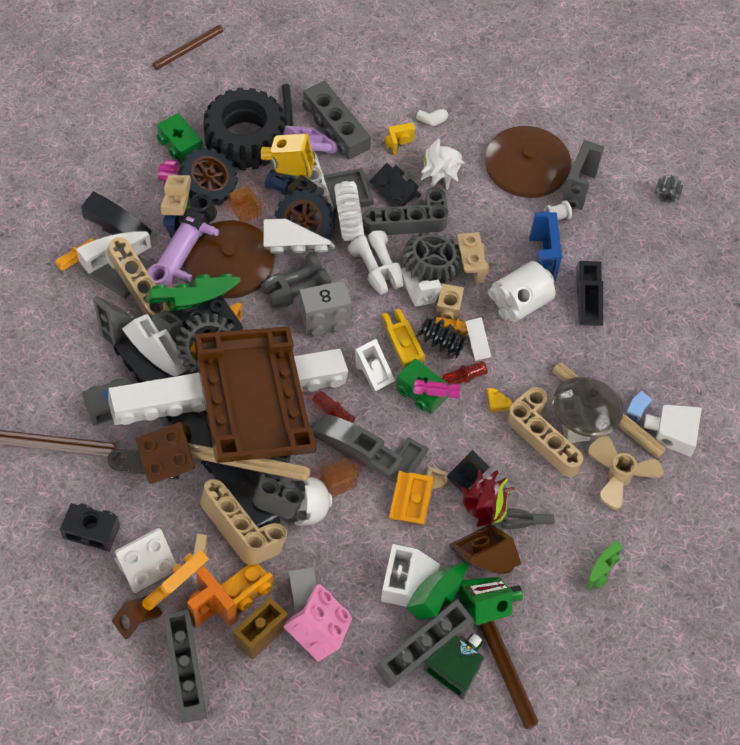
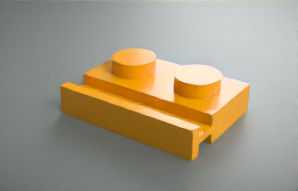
M399 471L389 519L425 526L434 477Z

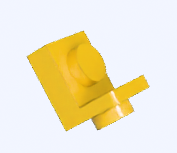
M407 123L388 127L385 145L387 149H391L392 155H397L398 144L406 145L414 141V124Z

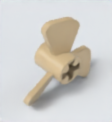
M606 435L599 437L588 449V455L609 468L608 478L610 481L601 490L599 497L602 503L613 510L621 508L623 486L628 485L633 476L660 478L664 473L661 463L656 459L637 463L630 454H617L612 440Z

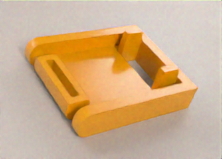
M202 550L195 555L187 554L183 558L186 562L183 566L177 563L171 569L173 574L142 601V605L146 610H152L209 560Z

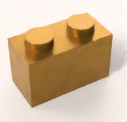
M269 597L233 631L235 644L253 660L285 630L283 626L286 620L289 619L288 613Z

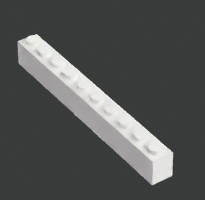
M341 349L294 356L302 392H314L327 387L336 388L346 383L348 369ZM199 373L112 387L108 390V403L114 425H129L136 421H151L159 417L178 416L181 413L201 412L206 409Z

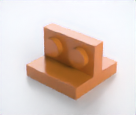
M202 566L196 571L198 591L193 593L187 602L191 622L195 627H198L217 613L226 625L230 627L237 622L235 602L206 567Z

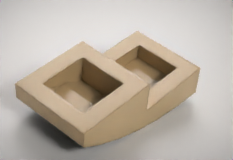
M168 175L164 186L165 196L160 207L161 215H184L191 183L189 175Z

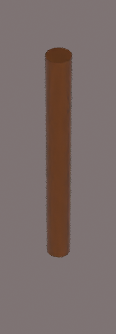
M218 25L158 59L152 63L153 67L158 70L223 32L222 26Z

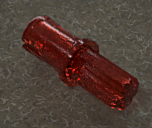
M479 361L466 367L462 365L458 370L444 374L442 379L449 385L462 382L467 384L474 378L487 375L488 369L485 362Z
M318 391L313 396L312 401L328 415L342 418L351 423L355 421V416H352L342 408L339 401L335 402L324 392Z

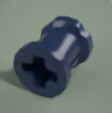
M271 170L265 180V188H273L280 191L281 194L287 195V187L293 182V178H286L276 174L275 170Z

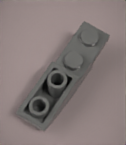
M324 414L312 428L316 437L348 458L351 455L389 480L403 463L404 458L384 446L383 439L342 418Z

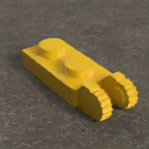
M401 309L394 311L395 318L398 321L396 324H392L387 313L381 314L386 332L402 367L406 368L415 358L421 363L425 362V355Z

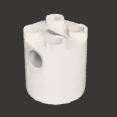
M530 261L493 283L492 287L488 289L490 298L495 301L499 308L498 314L504 321L509 319L513 322L519 321L552 301L556 295L552 274L535 261Z

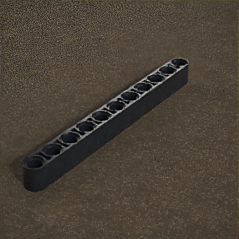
M128 337L113 345L117 356L120 355L122 357V362L130 372L133 371L136 375L134 378L138 383L170 378L165 371L145 357ZM192 411L181 413L178 416H165L173 424L182 422L189 426L192 435L186 437L188 443L213 448L209 426L197 412ZM205 460L201 461L209 474L212 473L216 477L215 480L221 481L227 487L258 529L268 524L280 523L279 516L261 510L253 504L252 496L256 486L242 468Z

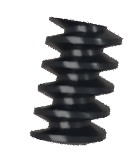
M435 314L430 318L427 316L415 337L418 338L424 334V343L432 339L431 347H435L439 343V352L447 348V356L450 357L455 353L456 360L468 340V334L459 337V329L452 333L451 324L443 328V319L435 323L437 317Z

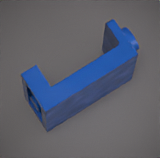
M544 211L534 213L529 241L543 242V250H538L536 262L542 265L544 269H547L552 274L554 281H556L562 260L557 212Z

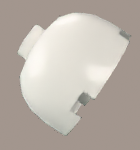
M309 477L307 481L293 479L291 483H295L294 487L300 489L304 495V499L296 513L298 521L294 522V524L309 526L323 520L332 505V495L328 492L327 487L321 480ZM299 511H306L307 516H304Z

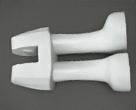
M373 231L368 235V240L365 235L353 240L348 245V251L353 257H362L369 271L367 280L382 295L388 292L385 280L389 279L394 289L403 287L404 283L399 263L391 261L386 249L388 242L386 233L384 231ZM370 247L376 251L382 264L381 267L378 266Z

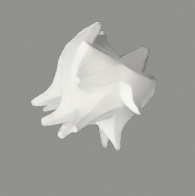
M438 138L424 153V169L421 171L423 174L421 180L432 176L431 186H435L443 178L445 189L448 190L451 179L458 182L457 172L461 164H465L462 161V155L455 149L440 146V139Z

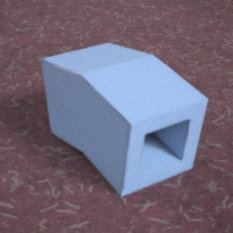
M641 391L632 399L626 415L631 420L639 423L642 414L651 406L653 399Z

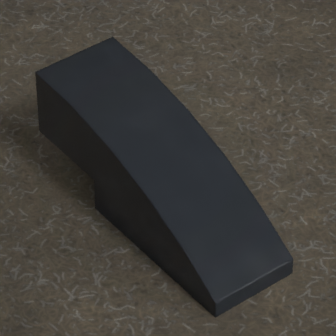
M94 191L81 206L83 217L102 226V230L109 234L147 231L150 236L152 233L151 229L131 213Z
M579 261L576 265L579 323L586 326H603L602 262Z

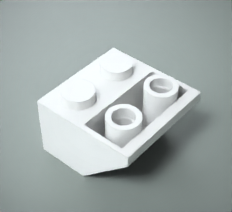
M392 544L381 602L406 607L417 588L430 575L439 570L440 564L418 549Z

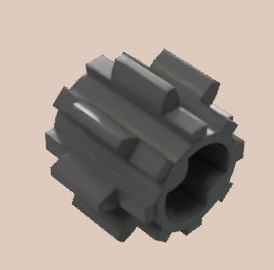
M668 174V176H663L662 179L659 178L655 193H657V198L661 202L670 204L675 202L676 199H680L683 185H681V180L677 176Z

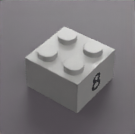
M345 281L300 289V317L306 336H321L325 332L333 330L341 332L351 326L352 302Z

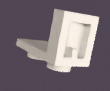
M401 268L403 282L414 306L435 303L442 288L439 280H422L419 282L418 277L411 278V272H406V268Z

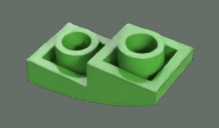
M617 540L602 553L595 563L587 581L586 589L588 591L594 587L600 589L608 582L609 579L607 577L611 567L621 559L619 556L623 547Z

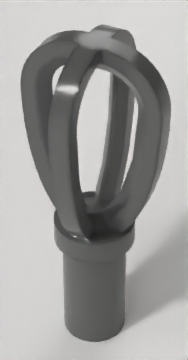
M509 508L505 518L502 520V524L506 529H519L536 524H554V514H536L523 509ZM506 517H519L528 520L511 521L507 520Z

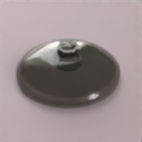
M570 378L559 385L553 397V408L557 418L569 430L582 436L601 437L608 435L619 426L623 417V406L617 393L610 386L595 378Z

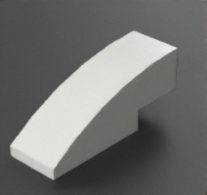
M148 232L120 233L87 243L76 249L79 262L89 274L107 263L114 269L115 267L107 256V248L111 240L116 237L125 238L136 255H139L151 248ZM116 246L114 248L115 252L120 251L121 253L123 250L122 248H117Z
M148 314L134 319L122 328L137 349L163 371L176 377L190 370V366L184 367L182 365L186 359L178 358L181 352L176 349V344L168 331L165 329L159 332Z

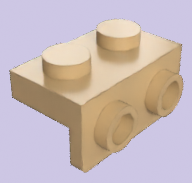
M480 233L458 234L457 240L464 272L474 273L476 284L485 283L486 275H489L488 261H485V245L481 242Z

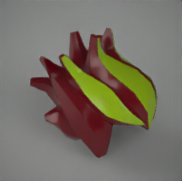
M479 469L478 477L470 490L461 487L465 508L468 513L479 519L476 524L477 527L501 522L507 514V498L515 488L503 489L508 481L507 478L495 482L496 476L499 473L498 470L483 479L482 472Z

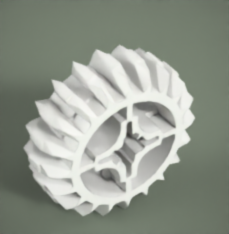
M344 181L336 184L334 190L342 239L352 242L357 237L364 235L356 183L354 181Z

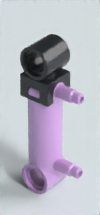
M198 193L191 198V209H185L184 215H181L178 219L180 226L159 261L148 269L147 272L155 285H166V288L175 284L174 278L190 282L192 275L180 270L196 241L198 238L203 239L206 234L219 235V229L209 224L216 218L217 209L208 194Z

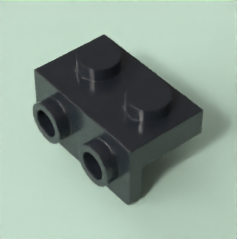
M386 163L369 181L395 207L405 206L414 196L418 198L421 196L417 191L419 186L410 178L406 180L403 177L405 172L397 165L392 167Z

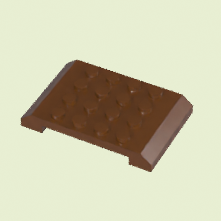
M290 326L195 334L197 364L214 457L217 463L316 453L317 447L312 427L309 426L293 354L294 344Z

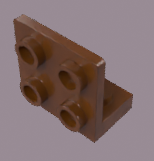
M178 422L135 438L149 484H155L195 469L186 438L192 435L188 425Z

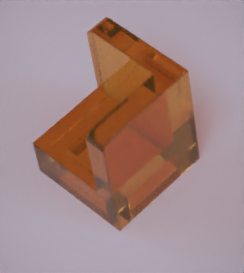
M249 185L229 193L230 206L241 222L246 223L262 215L261 202Z

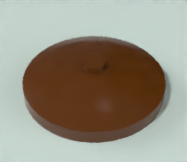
M517 126L500 132L492 139L486 151L485 166L491 180L502 190L519 197L537 198L555 192L565 183L569 175L571 159L567 147L551 132L533 126Z
M227 220L210 224L219 229L220 233L218 236L206 234L203 239L198 238L185 260L186 272L192 275L191 281L196 276L204 274L210 275V278H217L222 274H232V277H240V282L224 294L223 298H239L260 289V285L270 278L274 268V254L264 247V233L257 227L241 221Z

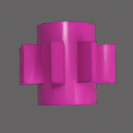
M167 159L165 164L159 165L158 180L164 181L163 186H165L168 175H177L180 170V166H177V160Z

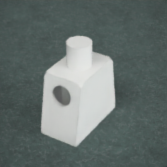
M664 405L659 417L646 414L643 428L656 431L655 439L666 448L692 456L697 444L702 408Z

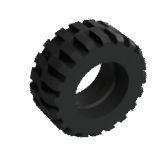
M237 88L235 91L231 89L226 91L224 95H218L215 101L210 102L207 106L208 109L204 113L203 126L206 148L208 150H211V148L216 149L218 153L222 152L228 160L230 159L233 162V168L240 167V170H246V168L250 167L254 170L258 169L259 165L266 166L270 164V160L261 159L262 147H272L274 137L284 135L282 133L286 126V119L281 105L271 95L268 97L266 92L261 90L257 92L254 88H249V90ZM243 122L253 123L262 128L250 135H238L227 130L231 126Z

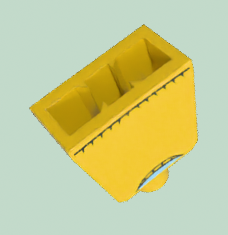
M308 134L277 135L274 137L272 147H262L261 159L273 161L276 172L294 176L303 175L306 178H311L315 160Z

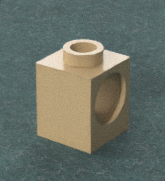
M442 284L436 316L457 320L459 318L464 287Z

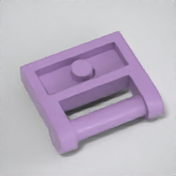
M285 126L282 133L284 135L308 134L312 152L323 151L327 154H334L337 151L336 142L313 127Z

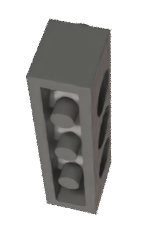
M325 80L303 91L302 105L304 109L312 113L315 123L325 129L326 136L336 142L340 154H345L350 160L370 150L371 136Z
M457 599L377 664L374 669L391 688L474 619Z
M189 609L163 614L181 724L207 719Z

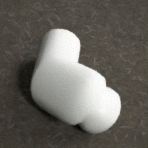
M438 109L429 114L419 110L416 120L430 126H436L447 120L448 112L445 109Z

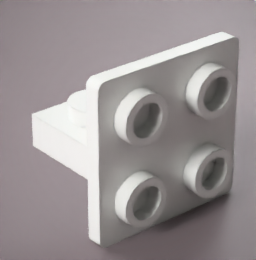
M160 528L115 551V562L126 576L134 593L172 574L171 569L176 565Z

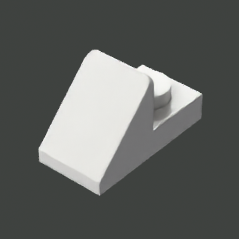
M373 339L355 349L356 368L363 370L372 391H377L395 381L377 339Z

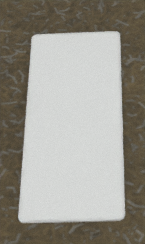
M482 318L466 321L475 361L490 358L491 353Z

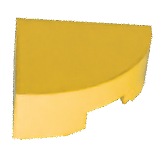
M487 388L486 393L490 412L510 410L512 401L509 397H506L497 389Z

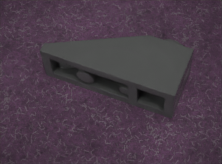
M95 296L93 303L100 335L109 343L115 345L128 337L122 328L135 318L130 312H124L120 307Z

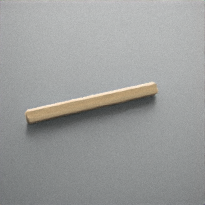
M559 362L553 368V374L654 457L659 458L664 454L665 446L567 366Z
M188 443L192 458L217 463L213 448ZM265 458L220 463L307 481L310 474V469L305 466Z

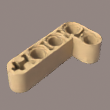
M116 237L111 240L107 248V256L144 315L148 314L152 319V316L158 313L151 311L150 304L152 303H146V293H141L137 285H146L148 291L156 285L129 242L123 237ZM115 246H116L117 248H122V249H123L122 252H121V253H120V251H116V252H115V251H114ZM133 265L136 273H128L125 270V266ZM176 284L171 285L168 288H175ZM169 302L155 303L160 306L161 312L165 310L172 312L170 311Z
M533 387L512 403L507 422L516 433L561 474L567 477H574L580 471L583 455L540 415L544 411L547 394L543 389ZM515 414H519V415H521V416H523V417H521V418H520V417H517V416H515ZM532 430H538L540 433H534ZM549 445L556 446L558 449H552Z
M212 479L205 482L200 505L244 563L256 565L281 553L287 536L285 527L272 523L258 529L221 481Z

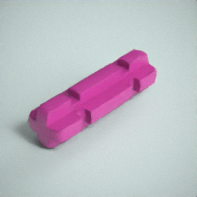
M415 380L413 392L415 394L426 392V395L440 397L449 395V398H458L460 395V385L450 384L448 386L447 383L428 381V383H424L425 380Z

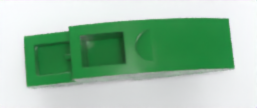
M204 274L196 276L190 283V287L188 284L176 285L175 288H166V285H156L146 293V303L169 302L170 311L199 307L226 294L240 282V277H232V274H222L217 278H210V275Z

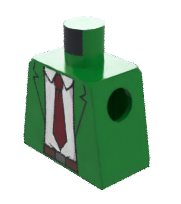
M500 577L462 580L459 586L460 603L474 619L473 621L476 625L510 616L513 613L512 602L523 599V592L519 585L508 587Z

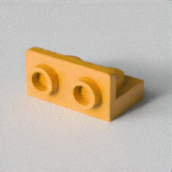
M259 564L247 565L224 582L221 587L235 602L236 613L240 610L244 612L253 604L252 600L259 595L265 596L272 590L274 576L271 572L266 573Z

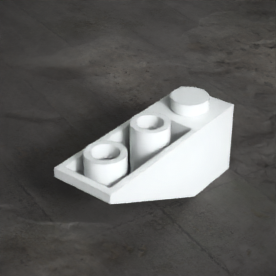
M287 219L264 220V247L270 250V253L281 254L284 253V250H292L293 253H305L306 249H315V252H328V249H335V245L330 240Z

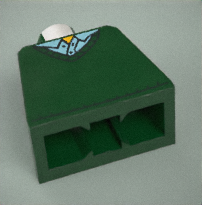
M473 633L465 642L457 636H453L426 660L424 671L461 699H464L484 659L483 655L477 652L483 645V640Z

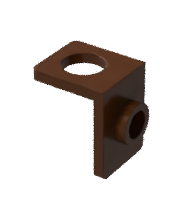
M147 596L124 602L112 619V623L124 639L130 638L140 623L159 618L163 614L158 606H155L152 610H146L143 607L142 601ZM123 615L129 618L130 626L128 629L122 625Z

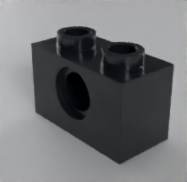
M71 503L60 527V532L63 539L110 552L120 528L118 516L111 511L103 510L101 512L92 509V507L86 504L76 505ZM90 523L97 524L93 528H86V526Z

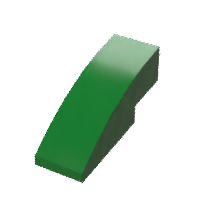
M467 562L439 569L417 588L406 606L417 620L437 617L442 605L452 604L469 566Z

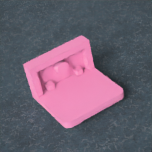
M318 584L313 588L304 609L287 619L283 627L319 662L340 649L352 617L348 610L321 584Z

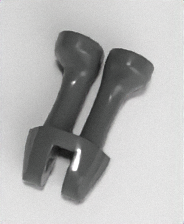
M313 251L306 256L305 265L302 268L283 275L277 273L265 280L260 286L265 294H270L268 300L271 306L280 307L293 304V297L300 294V289L330 284L331 280L327 271L324 268L322 269L320 260ZM313 277L303 283L289 287L290 284Z

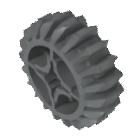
M429 231L426 234L419 232L417 236L413 235L407 241L403 249L402 261L403 265L406 266V272H411V278L418 277L419 282L422 280H439L442 284H446L448 281H452L460 272L462 259L459 245L454 244L453 239H447L446 234L440 236L438 232L435 234H431Z
M204 313L203 321H201L198 315H195V324L187 320L186 324L190 328L188 330L183 327L180 328V331L185 333V336L176 337L177 340L183 342V345H176V349L183 350L184 352L180 353L178 358H187L182 365L188 367L192 364L189 370L191 373L196 372L198 369L197 358L194 359L190 352V340L195 341V332L205 326H215L213 331L209 333L230 331L234 325L230 323L224 327L226 318L222 317L217 322V314H213L211 320H209L208 313Z

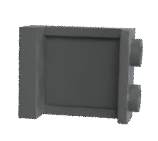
M586 140L583 141L568 176L562 201L567 200L571 209H583L590 182L581 178L582 175L592 178L596 177L604 146Z

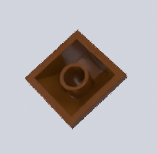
M492 524L449 544L451 550L469 563L499 575L509 573L515 567L521 565L514 539Z

